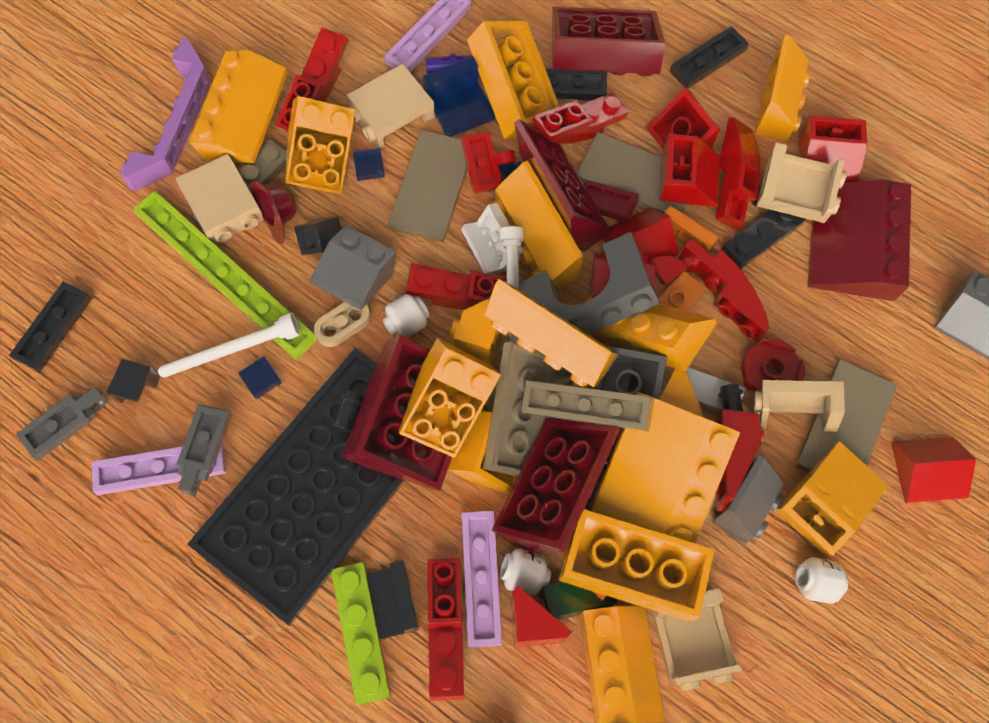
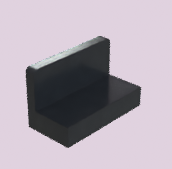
M403 560L390 563L391 568L367 574L376 627L380 639L419 630Z

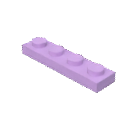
M439 0L384 56L385 64L394 69L403 63L411 72L471 10V1Z
M223 442L209 477L226 474ZM182 447L92 461L93 493L103 495L180 482L182 475L177 474L179 468L177 461Z
M494 511L462 513L468 648L502 646L495 533L491 531L495 523Z

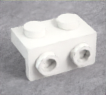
M498 203L489 204L477 222L464 224L461 228L480 267L486 274L507 271L506 248H503V243L500 242L499 229L510 227ZM522 247L518 248V258L523 252Z

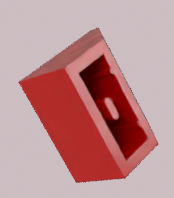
M809 115L799 133V157L834 165L838 159L845 160L843 171H846L847 174L844 183L859 181L867 147L866 120Z
M669 133L662 152L659 201L716 208L718 205L719 155L698 136Z

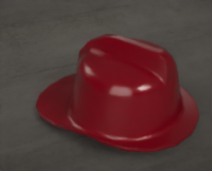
M254 181L250 186L251 194L275 241L278 244H283V225L295 216L297 211L296 201L288 190L279 183L263 185L259 181Z

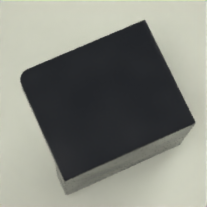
M339 216L317 219L294 227L301 255L323 253L329 241L342 229Z
M121 359L106 393L116 402L123 403L124 400L138 402L145 386L156 388L160 376L150 366Z

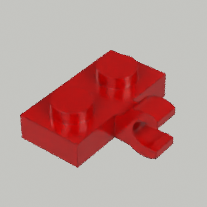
M490 132L463 136L461 138L473 193L479 194L494 191L502 183L499 168L512 166L513 162H516L514 150L495 154Z

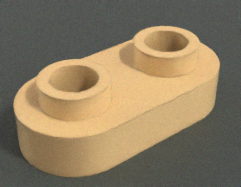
M344 302L319 318L314 326V333L318 342L326 347H334L365 328L371 318L369 307L366 304L362 310H359ZM354 314L361 315L357 320L351 319V316ZM329 330L336 331L333 336H326Z

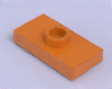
M670 205L664 214L670 216L675 238L684 244L693 238L710 253L719 237L702 227L696 219L687 217Z
M684 271L658 299L661 305L689 311L705 294L707 289Z

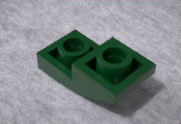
M561 581L541 588L546 610L556 619L578 616L584 610L610 607L618 602L616 598L606 596L601 601L592 591Z

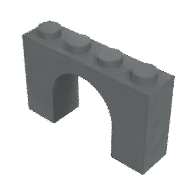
M631 232L602 245L610 267V278L603 291L588 302L578 305L563 304L558 288L546 270L519 282L522 292L588 335L660 304L642 253Z

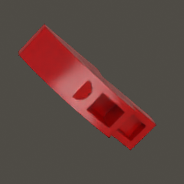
M321 27L301 76L297 74L276 121V127L289 131L293 99L298 96L326 102L341 71L338 65L349 42L346 36Z
M610 93L582 105L577 100L535 115L532 121L549 141L567 144L594 138L597 132L603 133L605 127L624 120L629 111L613 93Z
M730 117L728 118L719 160V170L724 172L725 175L715 219L736 230L744 226L748 202L755 201L758 198L760 155L752 129L736 118Z
M693 238L684 245L678 259L688 266V271L694 272L700 277L709 290L719 294L714 302L719 313L725 318H730L739 326L740 331L746 337L752 338L758 343L770 327L763 305L745 274L722 250L713 257Z
M411 262L405 294L433 300L432 305L465 310L491 298L498 279L507 283V278L473 270L470 275Z
M460 558L427 559L430 701L465 700Z

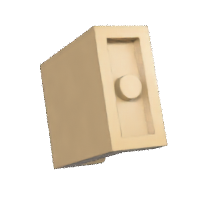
M403 63L347 94L349 103L347 108L355 109L353 122L360 123L366 139L369 142L373 141L379 149L384 146L383 138L414 119L421 117L427 123L435 118L434 101Z
M775 143L768 155L756 206L825 223L831 214L837 213L840 206L841 198L837 197L838 189L842 188L846 179L847 172L843 171L845 160L838 159L834 165L797 157L785 154L787 145Z
M228 154L175 178L207 238L214 244L226 242L233 235L243 230L252 229L264 220L256 201Z
M763 380L761 391H755L754 413L759 414L760 426L764 429L767 427L769 413L823 414L824 432H837L845 413L844 381Z
M720 588L705 592L701 615L696 620L686 621L651 610L670 687L680 685L682 692L702 687L700 680L713 678L714 684L735 680L733 673L743 671L741 664L737 665L719 606L720 603L724 602Z

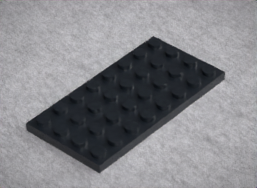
M354 348L187 543V545L288 626L292 625L330 577L333 569L337 568L405 482V480L369 469L342 457L350 433L332 427L342 402L340 396L344 395L345 391L348 390L361 394L364 400L377 366L374 361L356 348Z

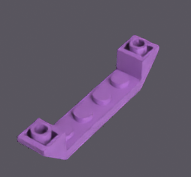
M182 37L179 46L173 52V62L180 76L185 77L184 87L180 96L176 97L174 101V110L170 119H167L164 124V133L160 142H157L154 147L153 156L131 151L128 160L122 165L121 176L130 190L137 191L173 174L211 85L206 69L188 38Z

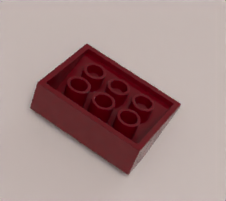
M573 7L552 8V69L607 71L614 75L637 73L645 77L661 73L665 40L656 11Z
M518 119L514 124L520 157L523 162L528 161L579 250L585 252L612 231L560 143L549 141L541 131Z
M883 179L844 183L837 193V197L841 198L837 213L831 214L825 223L812 220L808 287L895 301L909 287L911 184Z
M399 335L385 343L342 457L369 469L441 491L452 457L399 434V429L419 372L430 349Z
M546 418L491 531L514 547L537 554L565 552L620 429L616 426Z

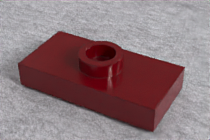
M585 180L584 185L602 216L629 223L639 201L637 193Z

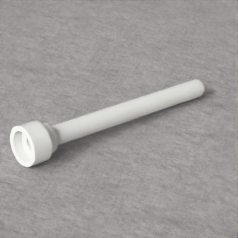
M517 226L503 227L499 229L500 242L503 243V248H506L507 283L519 289L518 248L521 247V242L524 241V229ZM509 332V342L516 343L519 338Z
M288 313L280 316L279 320L275 321L271 327L159 367L158 373L161 377H168L276 337L286 338L287 340L295 338L301 334L298 322L293 313Z

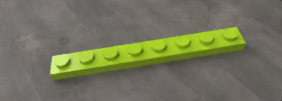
M156 191L152 192L133 208L135 214L259 328L271 327L275 321L279 320L280 316L290 313ZM297 318L300 336L289 340L286 338L281 339L280 337L273 339L294 360H297L317 341L316 335Z

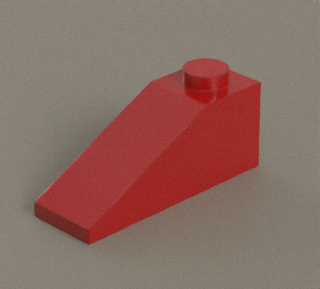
M721 409L713 421L740 432L716 491L717 511H724L735 498L760 445L763 443L764 428L760 426V418L757 413Z

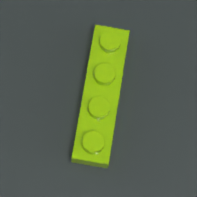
M361 562L333 569L331 574L356 706L389 698L391 695L365 564Z

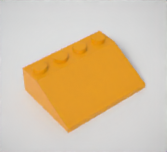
M637 392L636 394L641 396H648L640 392ZM654 398L649 432L627 428L622 429L589 511L696 543L740 432Z

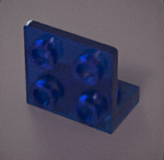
M474 57L423 76L424 90L434 101V115L445 136L452 137L496 119L493 108L478 83V64Z

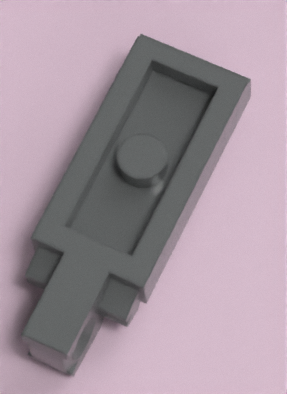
M96 387L84 395L81 393L73 397L69 395L20 430L16 435L34 459L40 460L90 423L97 416L95 412L109 401Z
M201 404L197 406L177 461L179 466L177 474L182 475L178 490L182 494L195 497L201 480H208L232 416L230 411Z

